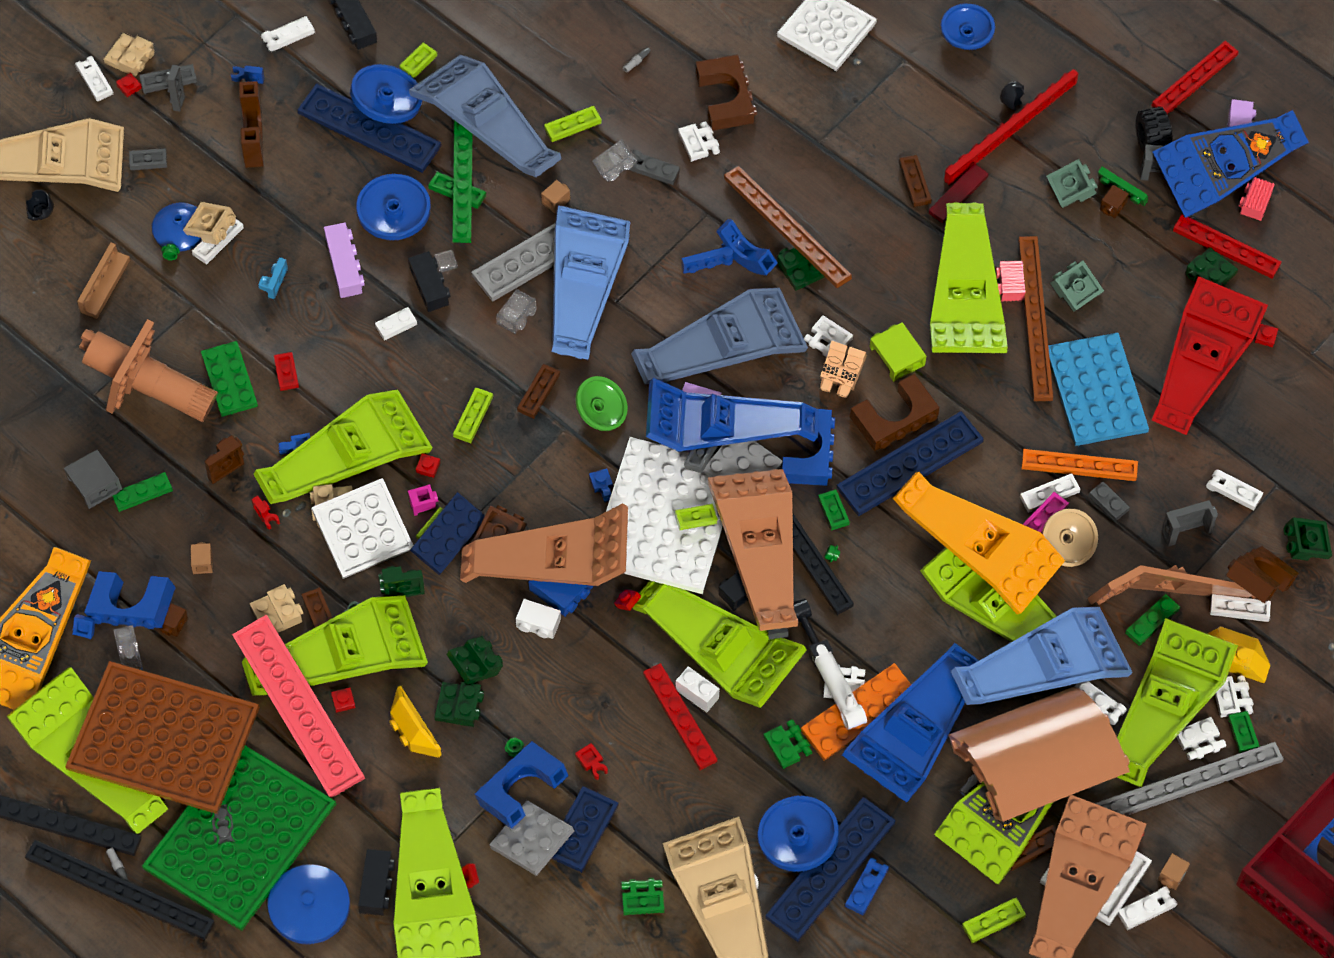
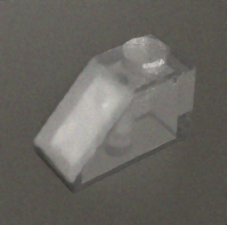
M133 625L113 629L121 664L143 670Z

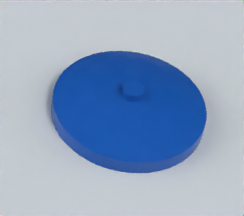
M371 65L364 67L355 74L351 83L350 94L355 106L366 116L376 121L391 124L406 122L419 112L422 100L410 96L409 89L418 84L415 79L403 70L393 66Z
M387 174L373 179L364 186L358 196L356 208L358 219L367 232L385 240H401L416 234L425 226L430 216L431 204L428 192L420 182L402 174Z
M792 796L778 801L766 811L759 824L758 840L764 856L773 865L787 871H806L821 865L833 854L839 840V827L833 811L822 801L809 796Z
M302 865L285 872L271 889L268 898V911L273 926L282 936L300 944H315L331 938L343 927L350 911V898L345 883L335 872L319 865Z

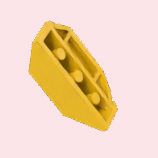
M1221 626L1207 633L1238 645L1229 672L1240 676L1243 675L1246 678L1265 684L1270 663L1257 638Z
M399 686L390 711L391 720L389 723L394 731L398 730L401 735L399 736L401 743L404 747L408 746L411 752L433 757L442 756L441 747L402 686Z

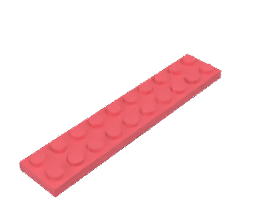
M265 615L232 634L328 796L333 798L365 779L268 616Z

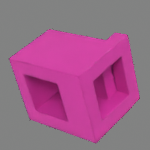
M430 485L408 490L409 502L414 516L420 512L436 508V502H439L436 491H432Z

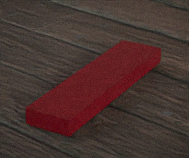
M974 163L929 209L928 214L944 223L947 220L946 203H963L988 178L989 173Z

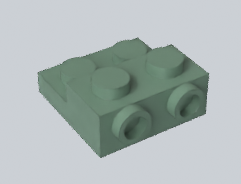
M1079 159L1047 175L1048 181L1062 208L1077 200L1082 202L1097 194L1095 189L1098 187L1093 178L1089 179L1088 174H1090L1086 163L1082 165Z
M1076 261L1066 267L1068 269L1067 272L1063 274L1060 271L1052 277L1054 281L1050 283L1060 298L1064 297L1073 312L1104 291L1084 261L1078 264Z

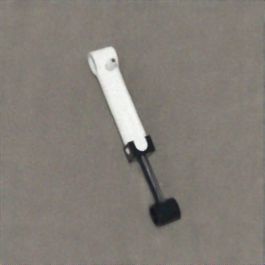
M804 598L794 602V611L798 621L801 622L812 643L809 646V657L825 681L841 713L845 727L849 730L867 723L864 709L857 703L833 656V649L828 640L819 642L807 619L812 616L808 601Z

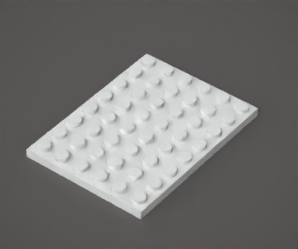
M630 437L606 509L607 512L622 503L628 506L626 572L624 574L703 594L723 528L708 486L709 476L703 472L699 473L684 468V462L690 452H679L667 446ZM713 504L718 519L717 524L679 530L675 510Z

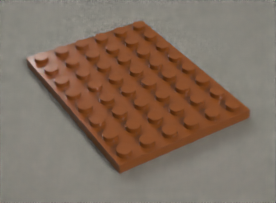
M109 661L65 767L66 770L218 814L260 707L259 704Z

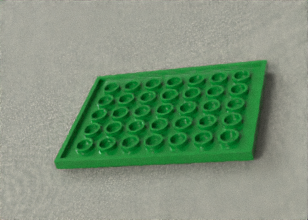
M246 745L243 748L221 806L227 805V811L232 815L233 830L231 835L234 841L218 844L219 836L216 832H213L212 819L215 817V813L211 816L209 811L188 806L142 865L145 871L240 931L245 928L266 900L271 889L289 869L336 806L335 800ZM226 816L225 819L229 821L228 828L230 829L231 820L229 817ZM217 818L216 821H215V827H216L217 830H218V828H219V827L217 826V823H218V821H219L218 818ZM214 835L217 837L216 843L214 841Z

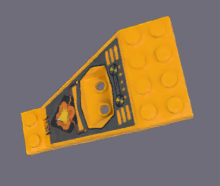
M54 547L47 566L0 617V705L15 710L41 689L91 560ZM18 629L21 630V635H20V636L17 635V630H18ZM36 636L39 638L38 643L34 641Z

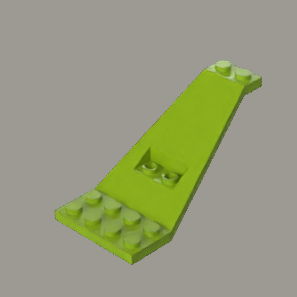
M946 203L947 221L930 322L932 352L1007 353L1005 322L985 219L984 204Z
M392 390L366 395L274 466L257 469L253 475L269 503L274 504L313 491L314 486L330 485L398 458L429 453L433 447L400 392Z
M406 596L369 598L285 644L309 686L389 669L425 667L428 663ZM244 658L242 665L252 696L268 695L249 662Z
M68 667L6 717L32 750L116 812L126 821L132 831L138 834L168 810L160 797L66 770L65 766L94 699L73 669Z

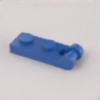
M723 247L682 258V271L684 274L695 273L698 270L713 268L720 264L729 266L733 262V249Z
M871 857L849 896L845 907L864 915L886 876L889 866L886 864L881 865L877 863L876 859ZM872 870L879 872L877 877L871 874Z

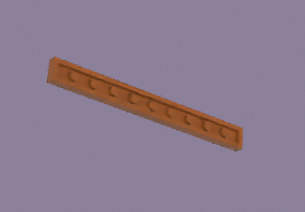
M739 166L724 174V180L836 288L852 279V275Z
M1038 236L1019 237L1020 261L1023 264L1025 284L1024 305L1033 400L1053 401Z

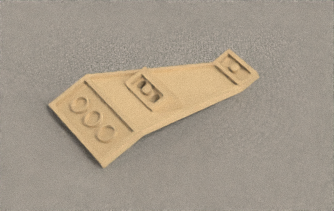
M88 118L1 139L0 180L84 183L119 192L121 189L124 127Z
M736 817L663 843L672 874L716 957L769 958L751 851L740 818Z

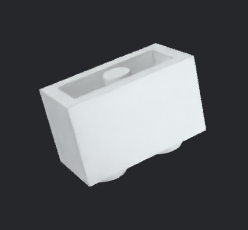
M524 599L516 617V627L523 632L536 633L539 637L553 639L561 621V610Z
M687 667L676 680V690L705 712H708L719 699V688L690 667Z

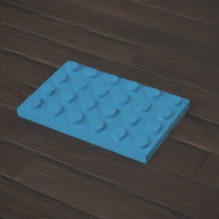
M1119 333L1048 345L1050 367L1075 446L1147 433L1149 431Z

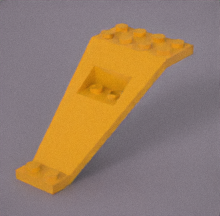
M920 472L914 473L893 497V500L907 515L989 583L1016 614H1021L1065 562L1064 558L1041 532L931 486Z

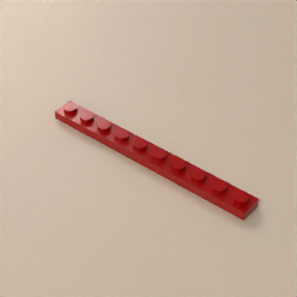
M1074 69L1069 73H1064L1058 82L1052 83L1044 93H1039L1034 101L1027 103L1019 113H1014L1005 124H1000L994 133L988 134L980 144H975L969 153L963 154L954 165L951 164L946 168L944 181L948 185L952 184L974 163L977 164L1077 84L1079 73Z

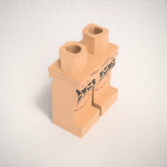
M831 341L830 349L820 375V389L830 392L833 384L839 386L837 395L847 398L850 391L855 388L867 354L864 351L852 347L848 349L846 345Z

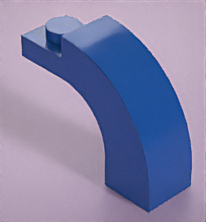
M727 219L716 231L723 241L721 246L732 248L733 259L747 270L756 274L767 275L778 264L769 249L758 248L747 241L732 219Z

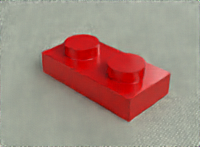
M293 353L274 355L280 391L299 388Z

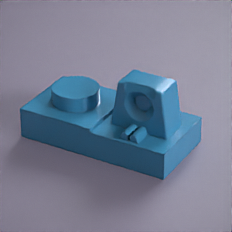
M279 257L277 264H273L271 270L272 277L262 276L259 281V289L268 292V298L275 299L288 270L286 259Z

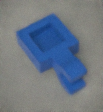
M233 67V73L238 74H231L232 81L238 82L245 79V82L258 81V83L263 84L264 72L262 67Z
M310 433L291 436L290 442L278 443L280 455L289 454L310 438Z
M608 469L589 473V479L594 492H601L604 503L608 502L611 497L610 489L613 488Z

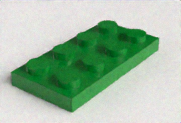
M234 341L202 350L201 355L212 389L218 392L216 402L221 417L258 407L238 342Z

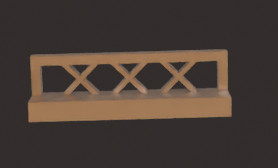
M112 242L109 244L77 301L80 313L96 319L99 317L130 261V257L119 253L116 244Z

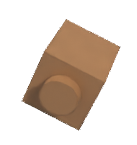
M556 180L541 193L542 204L553 213H557L558 205L564 206L570 201V189L564 183L561 184Z
M200 542L191 545V567L193 574L213 573L210 543Z
M1172 854L1162 869L1158 880L1163 886L1176 890L1188 871L1190 863Z

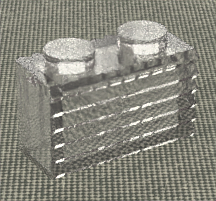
M621 139L592 161L601 176L609 182L618 178L622 171L632 168L637 159L629 146Z
M516 289L497 314V324L514 334L519 329L523 330L526 326L527 318L533 316L537 310L536 299Z

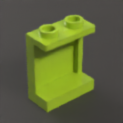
M903 322L890 326L882 333H876L870 339V349H875L887 365L893 382L925 366L927 356Z

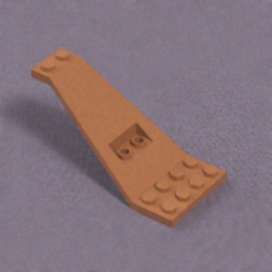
M622 503L595 518L475 540L462 547L460 580L467 583L478 576L599 586L626 572L628 506Z
M1140 565L1109 582L1087 599L1091 605L1096 602L1100 605L1128 588L1201 596L1216 594L1241 598L1251 597L1252 599L1256 597L1235 582L1187 574L1183 567L1178 569L1176 565L1168 570Z
M1069 796L1056 830L1037 931L1029 954L1039 958H1072L1076 947L1133 862L1146 828V823L1079 797ZM1070 868H1076L1077 873L1071 875L1069 873ZM1090 875L1096 876L1094 883L1089 882L1088 878Z

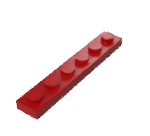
M1224 41L1152 102V107L1161 106L1168 115L1233 60L1239 51Z
M1181 214L1173 228V232L1204 247H1211L1217 253L1271 279L1274 278L1281 266L1282 261L1194 219L1185 218L1183 214Z
M657 664L643 671L644 677L698 769L702 770L716 763L717 757L662 664Z

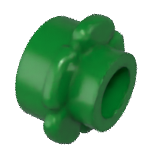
M167 244L161 249L166 260H175L180 253L179 248L174 244Z
M829 545L824 559L829 560V563L833 560L837 561L840 554L838 545Z
M511 738L505 744V751L508 752L509 756L515 757L523 749L524 743L518 738Z

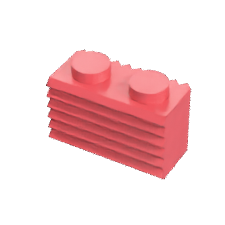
M1256 177L1253 178L1252 183L1248 182L1244 192L1247 193V196H1242L1239 207L1242 208L1240 214L1261 221L1275 184Z
M1000 261L999 268H996V278L1000 280L998 289L1001 301H1023L1025 284L1022 261Z

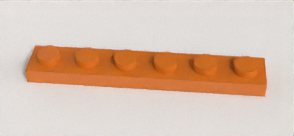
M1023 449L1022 469L1136 481L1138 461Z

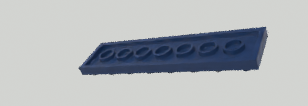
M317 83L297 109L298 114L421 173L425 171L441 148V142L401 123H383L366 116L355 106L353 100Z
M960 411L837 484V490L859 517L896 495L914 473L920 472L923 477H926L983 443L984 438L963 412Z
M863 797L839 826V840L833 854L821 865L802 871L766 914L765 919L798 942L888 833L896 820Z

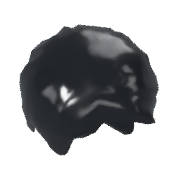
M1018 81L1005 85L1000 96L1001 102L1008 108L1016 111L1017 108L1015 106L1022 104L1020 98L1025 94L1024 85Z
M41 189L35 190L32 193V197L26 201L27 218L30 220L46 219L53 212L54 203L51 197Z

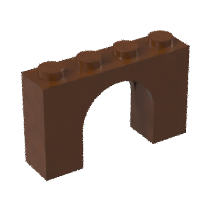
M738 54L696 62L695 73L699 87L723 83L732 86L738 93L737 97L730 102L708 106L707 116L713 131L753 124L754 116H757L756 106L751 103L753 101L752 92L747 89L749 85L748 78L743 74L744 64L743 61L739 60Z
M258 81L239 82L243 115L241 145L245 168L264 167L262 105Z
M915 374L898 383L897 392L911 411L905 419L887 421L881 418L868 400L851 408L850 418L874 451L886 448L891 442L901 440L907 433L915 432L922 425L932 423L938 418L940 407Z
M1263 546L1257 549L1253 548L1250 553L1246 552L1244 556L1240 555L1237 560L1233 559L1227 567L1229 571L1226 574L1228 578L1262 603L1269 601L1277 589L1282 592L1288 590L1299 575L1296 570Z

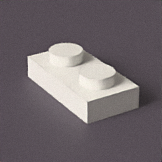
M407 307L376 322L375 327L385 341L416 326L417 320Z

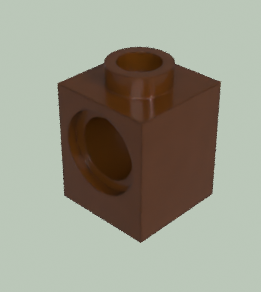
M1113 185L1102 199L1100 210L1105 215L1116 219L1127 204L1129 193Z
M170 603L163 626L159 628L160 631L167 636L173 635L177 637L188 619L186 609Z

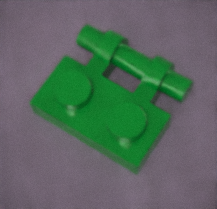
M789 720L786 723L789 727L787 731H784L783 727L779 726L764 733V739L782 769L799 762L800 756L798 753L803 751L805 756L813 753L810 749V743L807 739H804L801 734V728L795 724L794 720ZM792 737H795L798 742L795 746L790 741Z
M648 878V880L642 881L629 879V881L622 882V890L630 889V893H622L623 914L664 913L663 891H655V888H663L662 879L654 880V878ZM648 888L649 892H637L636 889Z

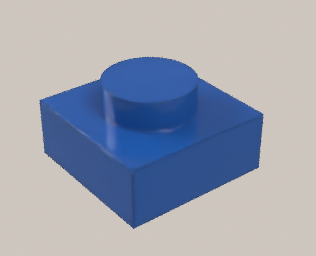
M77 614L74 617L72 634L91 639L94 636L95 619Z

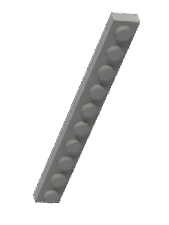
M1273 742L1095 804L1127 816L1281 763L1283 757L1276 743Z

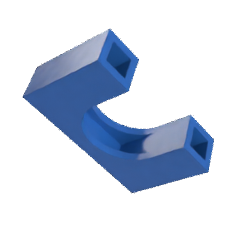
M818 409V438L816 440L819 442L821 449L816 455L809 458L783 457L782 469L789 483L827 486L828 479H832V467H829V462H833V451L830 450V445H834V434H831V429L835 427V417H831L832 410Z
M98 572L85 609V614L95 619V624L109 623L114 626L119 624L129 627L142 626L147 629L162 628L176 588L169 578L151 576L141 601L133 607L120 609L117 608V600L124 582L117 573Z
M529 581V590L552 608L561 610V615L564 617L569 612L572 613L577 608L579 601L586 599L590 594V590L594 587L591 585Z
M531 741L475 793V796L482 808L512 829L526 816L521 804L508 795V791L513 783L521 778L533 776L540 778L555 789L569 775L562 762Z

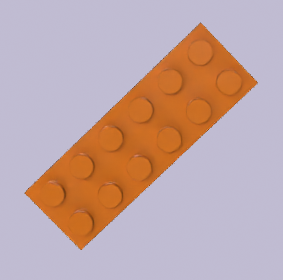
M894 663L852 692L857 703L864 709L867 723L847 730L837 705L834 704L802 726L801 732L825 761L851 743L861 731L910 687L911 683Z

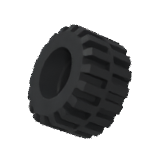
M1161 106L1140 110L1137 113L1136 133L1143 152L1145 145L1165 146L1172 142L1170 120L1166 111Z

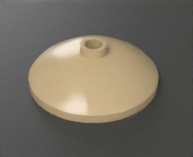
M1077 509L1057 511L1048 518L1042 530L1043 536L1064 558L1065 562L1062 566L1074 567L1085 563L1092 557L1097 548L1098 531L1094 521L1086 513ZM1065 534L1068 535V539L1066 541H1064L1063 536Z

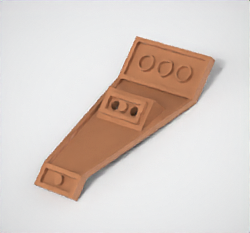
M774 469L771 471L708 477V486L717 507L759 631L797 627L798 618L794 611L792 490L784 470Z

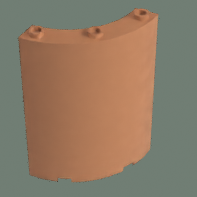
M1076 687L1066 689L949 734L954 754L961 757L965 762H971L973 765L972 771L980 783L984 782L988 792L985 794L992 809L994 819L1002 822L1130 772L1128 767L1129 759L1123 753L1116 734L1110 725L1109 717L1107 714H1103L1097 704L1083 690Z

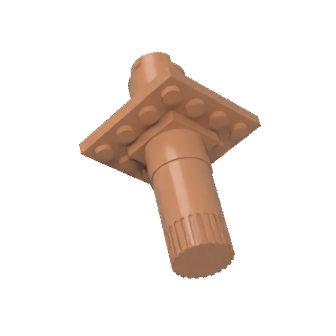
M147 319L132 347L100 331L97 333L88 329L84 331L81 336L83 340L79 346L80 349L86 351L82 363L113 378L106 407L107 412L113 414L115 409L119 410L124 401L125 393L130 395L132 390L135 389L204 422L215 402L218 392L149 356L150 345L153 341L152 337L155 333V330H153L154 322Z

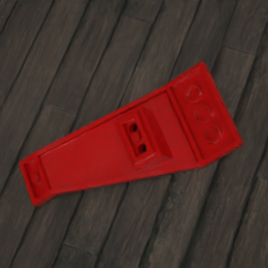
M1198 276L1182 315L1162 393L1152 421L1185 435L1188 434L1195 416L1254 340L1268 308L1267 304ZM1199 343L1200 349L1195 350L1194 344ZM1214 350L1218 352V356L1215 358L1211 356V352Z

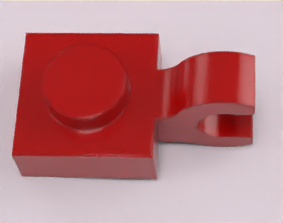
M259 496L251 499L253 509L260 519L265 522L267 529H271L269 522L272 520L278 525L280 524L279 517L268 512L270 507L265 500L262 501Z

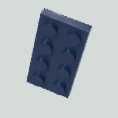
M457 492L412 546L410 551L440 575L478 529L485 515Z
M582 786L563 821L572 826L574 832L551 859L582 873L617 810L619 803Z

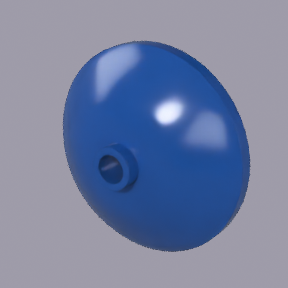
M959 4L950 8L944 14L941 22V31L944 38L951 45L960 49L973 50L981 48L990 42L994 35L995 23L991 14L984 8L975 4Z
M174 203L161 209L154 217L152 223V232L157 243L162 247L167 244H174L180 251L196 247L202 241L201 237L186 235L183 229L198 207L189 203Z

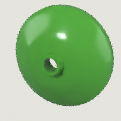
M601 376L591 377L582 382L576 392L577 410L582 419L592 428L600 431H611L624 422L628 409L626 397L620 387L612 380Z

